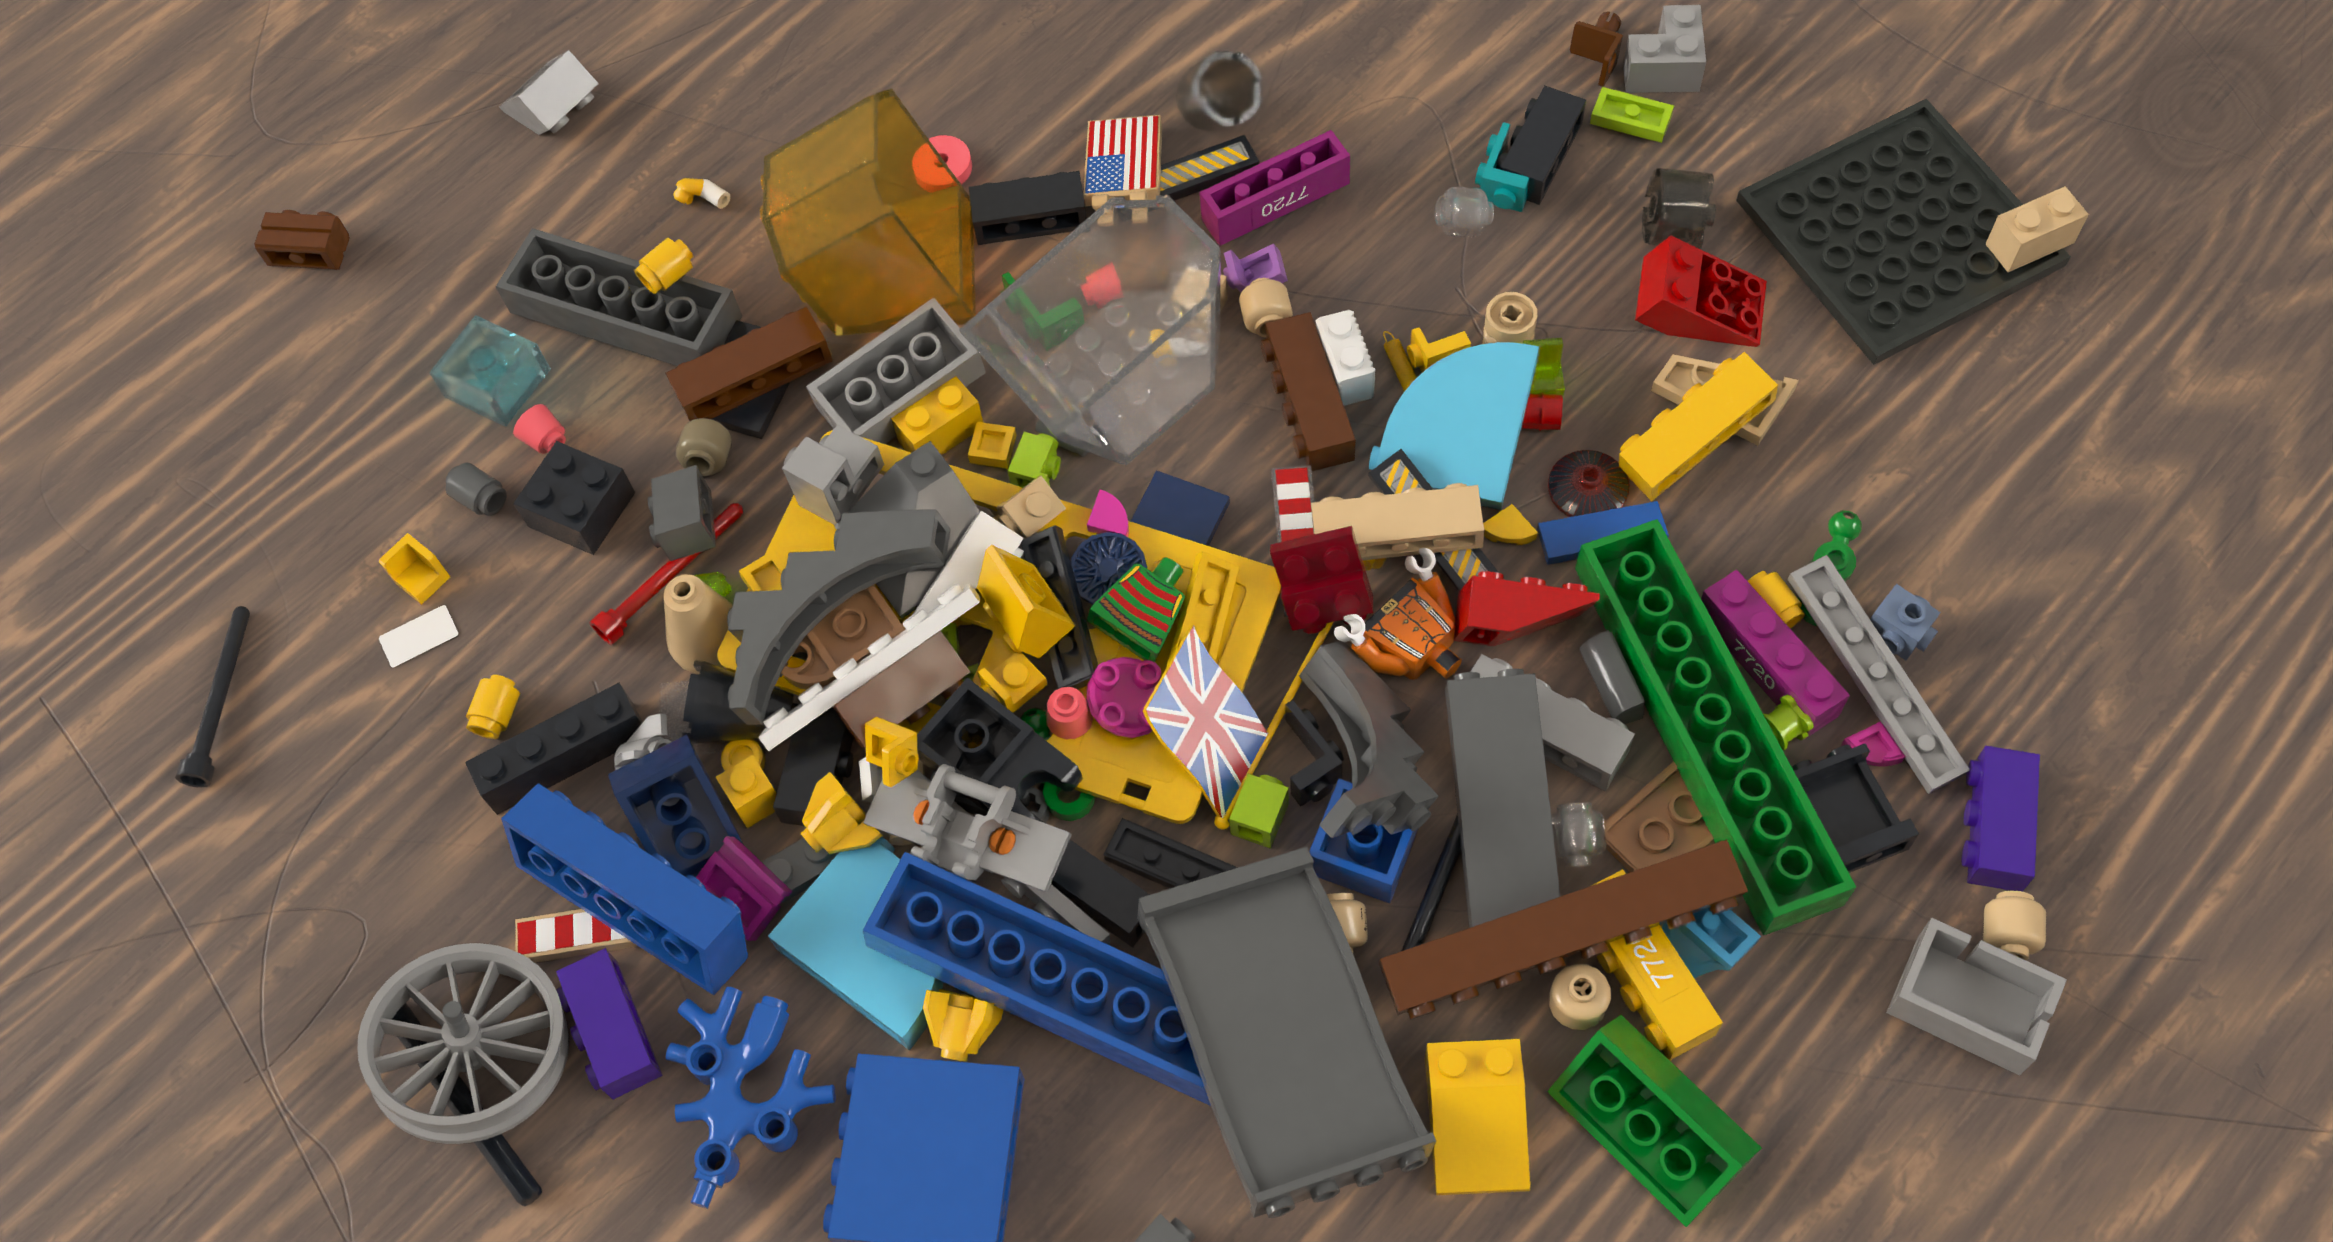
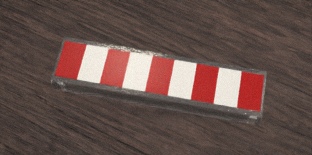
M1311 466L1271 469L1277 543L1313 535L1311 503L1315 501ZM1283 605L1284 617H1287V614H1286V611H1285V608H1284V605Z

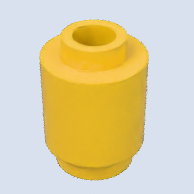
M666 238L639 260L640 265L634 269V272L642 284L650 292L656 294L660 289L663 291L667 290L693 268L690 260L694 256L680 239L674 242L670 238Z
M1761 571L1748 580L1749 584L1790 629L1803 619L1805 614L1800 609L1802 603L1777 572L1767 574L1766 571Z
M491 675L490 679H481L466 714V718L469 720L466 728L481 737L498 739L500 733L506 731L520 696V692L514 688L515 683L511 679L500 675Z

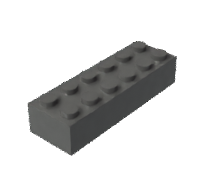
M534 228L531 229L496 285L500 296L512 314L675 366L702 356L719 345H724L736 320L740 321L742 318L741 311L731 289L684 275L667 290L663 291L660 289L656 294H653L642 284L634 272V269L640 265L639 261Z

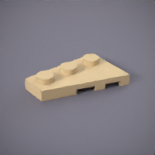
M1673 354L1653 382L1651 391L1679 405L1683 402L1684 394L1697 383L1704 385L1714 377L1713 372L1720 364ZM1784 377L1783 381L1774 380L1778 384L1776 400L1735 434L1758 446L1796 389L1799 380Z

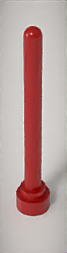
M730 504L714 519L715 540L742 516L743 507L740 504ZM702 552L673 561L669 560L615 610L610 608L607 612L601 611L589 622L590 626L606 643L612 646L624 635L623 630L628 626L626 621Z

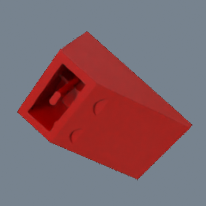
M1671 235L1643 257L1635 321L1669 336L1757 347L1760 345L1767 281Z
M1482 571L1478 573V576L1473 575L1458 592L1453 641L1494 647L1581 616L1599 601L1600 593L1587 592L1588 587L1581 584L1566 583L1562 585V588L1546 586V581L1539 578L1524 577L1520 579V582L1504 580V575L1501 573Z

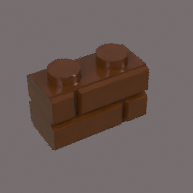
M283 210L282 213L265 212L261 223L262 230H259L254 245L267 266L340 270L344 257L343 252L346 251L350 237L339 217L332 213L321 211L317 215L300 214L294 210Z

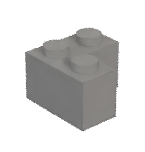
M1665 5L1662 10L1658 34L1628 35L1623 62L1625 93L1700 92L1706 66L1701 5Z
M837 424L830 435L824 436L819 443L806 436L798 447H794L789 451L782 470L798 505L835 525L841 519L842 513H847L858 502L884 466V462L877 445Z

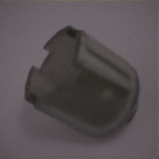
M1213 52L1187 69L1179 80L1176 90L1178 110L1186 122L1194 128L1204 131L1222 130L1242 124L1255 115L1262 103L1259 82L1262 80L1261 73L1255 63L1241 52Z

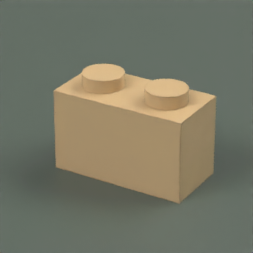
M2064 186L1998 215L1987 239L1986 246L2006 271L2010 272L2074 244L2089 214Z

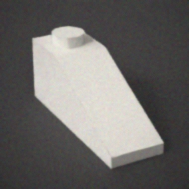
M980 511L971 522L913 614L921 609H924L927 614L941 605L937 598L956 584L961 589H964L969 584L976 589L985 550L991 545L1021 558L1024 551L1018 548V546L1022 542L1023 537L983 511Z

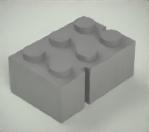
M1931 918L1918 935L1886 1013L2020 1076L2036 1061L2050 1025L2047 1021L2055 1012L2067 979L1982 940L1966 957L1965 962L1959 960L1957 957L1969 944L1972 936Z

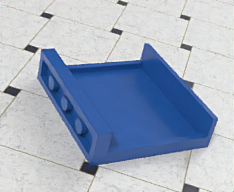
M858 1053L856 1068L850 1067L846 1080L847 1095H851L849 1110L842 1113L839 1122V1139L844 1140L841 1158L836 1157L834 1159L831 1171V1184L836 1186L833 1204H827L823 1219V1229L825 1233H828V1239L831 1242H1004L1025 1081L1020 1067Z

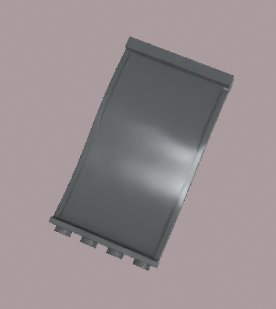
M1308 847L1141 897L1138 903L1137 919L1142 932H1146L1171 990L1212 1110L1235 1169L1249 1198L1253 1218L1267 1214L1268 1218L1280 1217L1295 1208V1203L1310 1198L1315 1203L1326 1201L1336 1196L1340 1192L1339 1188L1356 1183L1358 1187L1369 1186L1381 1180L1385 1172L1399 1167L1402 1172L1417 1169L1427 1163V1158L1430 1156L1436 1143L1433 1132L1428 1133L1397 1070L1342 926L1313 869L1314 861Z

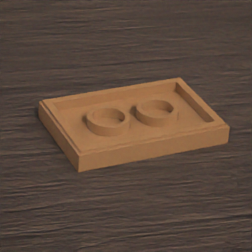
M1674 761L1605 820V823L1597 827L1592 834L1600 842V839H1604L1602 837V831H1604L1606 840L1601 844L1629 872L1715 843Z

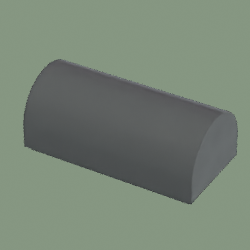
M1607 630L1585 641L1580 646L1579 651L1610 717L1624 724L1643 719L1645 700L1612 632Z

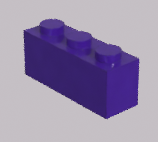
M1985 745L1977 759L1970 760L1968 764L1970 771L1966 774V784L1972 786V800L1969 799L1967 801L1964 811V825L1970 826V840L1965 841L1961 857L1962 866L1968 867L1967 883L2023 892L2034 879L2040 754Z
M606 948L556 971L561 987L557 988L556 991L563 1010L566 1013L571 1011L576 1025L570 1027V1031L578 1049L581 1052L584 1050L587 1052L591 1064L585 1066V1071L596 1091L602 1089L614 1100L663 1076L620 966Z

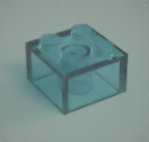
M475 315L429 373L445 398L506 427L551 369L537 343Z

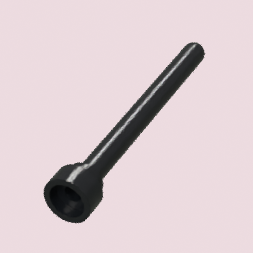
M244 606L236 607L233 611L192 753H188L185 759L180 760L177 769L176 780L191 787H208L211 784L215 768L211 765L212 758L209 755L250 617V611Z
M1458 813L1401 951L1424 944L1461 852Z

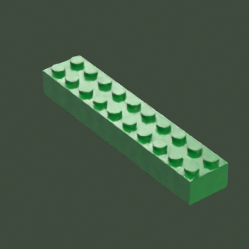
M1655 519L1582 544L1575 570L1582 584L1588 587L1587 592L1600 593V599L1594 604V607L1606 631L1612 632L1645 700V707L1676 764L1687 789L1690 791L1715 843L1727 839L1748 890L1742 896L1762 935L1770 934L1843 907L1856 889V885L1659 520Z

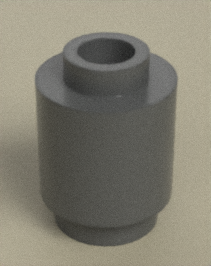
M463 463L452 468L446 477L447 495L478 515L492 516L503 507L506 501L507 493L502 488V484L471 463Z

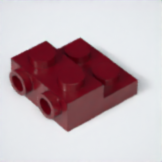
M1352 526L1270 544V555L1281 585V599L1292 631L1303 629V632L1313 634L1322 631L1327 623L1343 620L1345 624L1349 625L1344 620V616L1357 614L1365 620L1367 614L1373 613V593Z

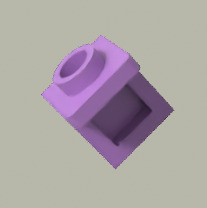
M1274 243L1242 259H1239L1232 250L1224 253L1227 267L1223 269V273L1227 277V283L1232 289L1237 288L1242 292L1253 280L1258 278H1268L1281 283L1288 281L1281 253Z

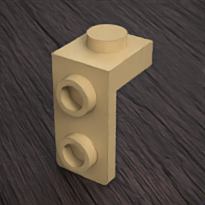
M1038 476L1009 500L999 504L996 507L997 511L989 510L994 515L993 518L1023 537V539H1026L1054 519L1066 507L1042 476Z

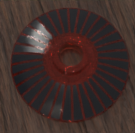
M1580 450L1569 453L1556 462L1549 474L1548 492L1554 505L1568 517L1622 508L1629 495V479L1626 473L1619 467V462L1599 451ZM1584 477H1593L1596 481L1590 482L1585 480Z

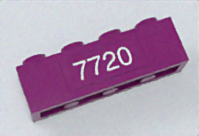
M1329 130L1201 191V220L1218 245L1222 246L1350 184V154L1333 131Z
M1737 569L1703 591L1701 600L1729 652L1777 706L1781 704L1780 699L1786 694L1795 699L1799 708L1813 722L1814 727L1807 732L1808 737L1839 717L1850 696L1849 693Z

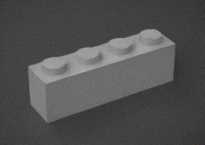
M1481 654L1471 672L1480 673V678L1496 677L1499 671L1513 669V667L1504 660L1498 658L1491 659ZM1536 678L1545 760L1606 791L1629 753L1635 733L1629 731L1627 726L1621 721L1598 715L1591 711L1581 700L1572 697L1566 698L1552 691L1547 683Z

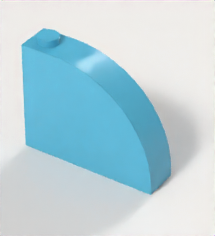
M1513 342L1481 344L1452 353L1430 366L1410 384L1396 403L1388 419L1381 446H1374L1372 449L1369 469L1373 470L1398 450L1402 449L1433 490L1444 489L1446 486L1455 483H1463L1467 486L1478 485L1481 506L1501 510L1539 357V346Z
M881 837L870 847L839 852L768 937L777 951L910 1050L928 1025L923 1010L926 990L939 991V989H942L944 982L873 950L865 944L863 929L900 861L893 854L894 847L885 838Z

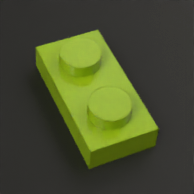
M1602 87L1591 114L1590 124L1662 143L1673 114L1674 105Z

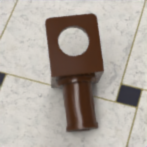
M1609 11L1603 12L1600 15L1595 26L1577 21L1570 45V52L1572 54L1603 63L1598 86L1601 87L1605 86L1617 65L1623 39L1622 34L1616 33L1621 26L1620 17L1613 13L1610 21L1607 22L1610 16Z

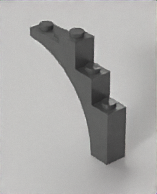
M937 509L842 513L839 529L834 534L835 551L789 552L786 568L781 573L782 590L735 592L733 607L728 612L727 623L728 630L741 642V645L736 650L737 668L734 684L729 688L728 701L729 708L747 725L763 724L771 693L785 664L804 637L828 613L854 594L884 579L913 570L945 566L950 527Z
M1339 641L1321 645L1299 677L1320 700L1335 722L1346 744L1352 765L1353 787L1340 797L1320 823V827L1331 838L1349 832L1352 835L1357 834L1366 826L1372 824L1376 826L1383 825L1391 835L1407 829L1411 831L1417 830L1431 816V812L1428 809L1438 798V795L1416 773L1417 767L1415 764L1424 754V751L1403 730L1404 725L1402 724V721L1411 709L1345 642Z

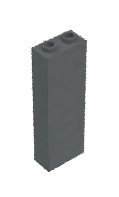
M1506 669L1499 671L1496 677L1480 678V673L1477 672L1460 673L1454 676V680H1447L1445 688L1469 928L1560 897L1535 673L1524 674L1523 669Z

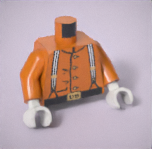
M1420 548L1419 553L1424 560L1422 567L1417 565L1413 556H1408L1405 560L1406 569L1411 573L1419 574V580L1417 581L1412 577L1365 623L1357 614L1344 616V620L1351 626V633L1344 626H1339L1335 628L1334 635L1339 641H1351V647L1354 652L1374 672L1399 677L1404 675L1411 680H1415L1431 666L1445 679H1448L1457 671L1462 663V659L1449 649L1454 642L1456 618L1449 596L1438 574L1431 572L1436 563L1434 553L1428 548Z

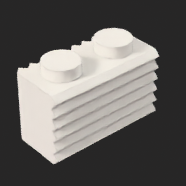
M1346 310L1319 317L1315 320V326L1343 405L1372 399L1375 389V368H1373V362L1370 361L1371 356L1368 355L1366 343L1363 342V336H1361L1359 324L1356 323L1354 311Z

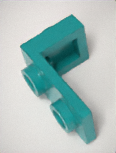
M1503 122L1498 135L1492 134L1486 151V156H1489L1487 163H1480L1475 184L1480 185L1479 201L1496 205L1502 209L1522 212L1527 199L1530 177L1496 169L1499 157L1502 152H1506L1511 124Z

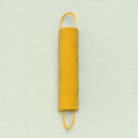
M1384 331L1383 336L1386 341L1384 349L1403 391H1405L1417 378L1400 340L1395 339L1390 332ZM1385 332L1390 334L1393 340L1387 342Z

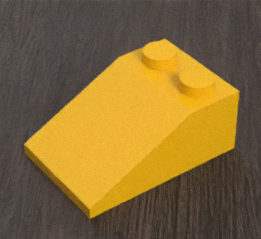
M1520 1039L1427 1043L1425 1070L1430 1129L1436 1139L1432 1150L1436 1195L1530 1191L1525 1083Z

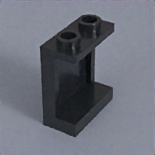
M1866 744L1851 748L1850 745H1843L1831 751L1823 760L1812 763L1811 760H1804L1792 766L1849 873L1909 850L1919 835L1911 818L1900 822L1866 762V758L1870 753Z

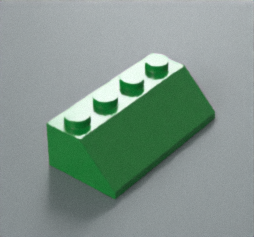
M1622 1015L1595 1033L1547 1091L1685 1227L1725 1189L1762 1149L1759 1144Z

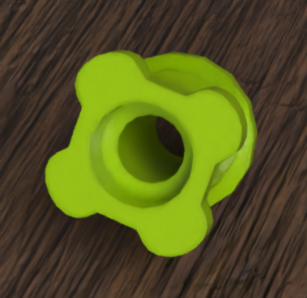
M1788 694L1780 699L1781 704L1776 706L1774 711L1769 714L1763 713L1783 751L1788 748L1789 741L1795 737L1799 740L1808 737L1807 732L1814 727L1811 718L1799 708L1795 699Z

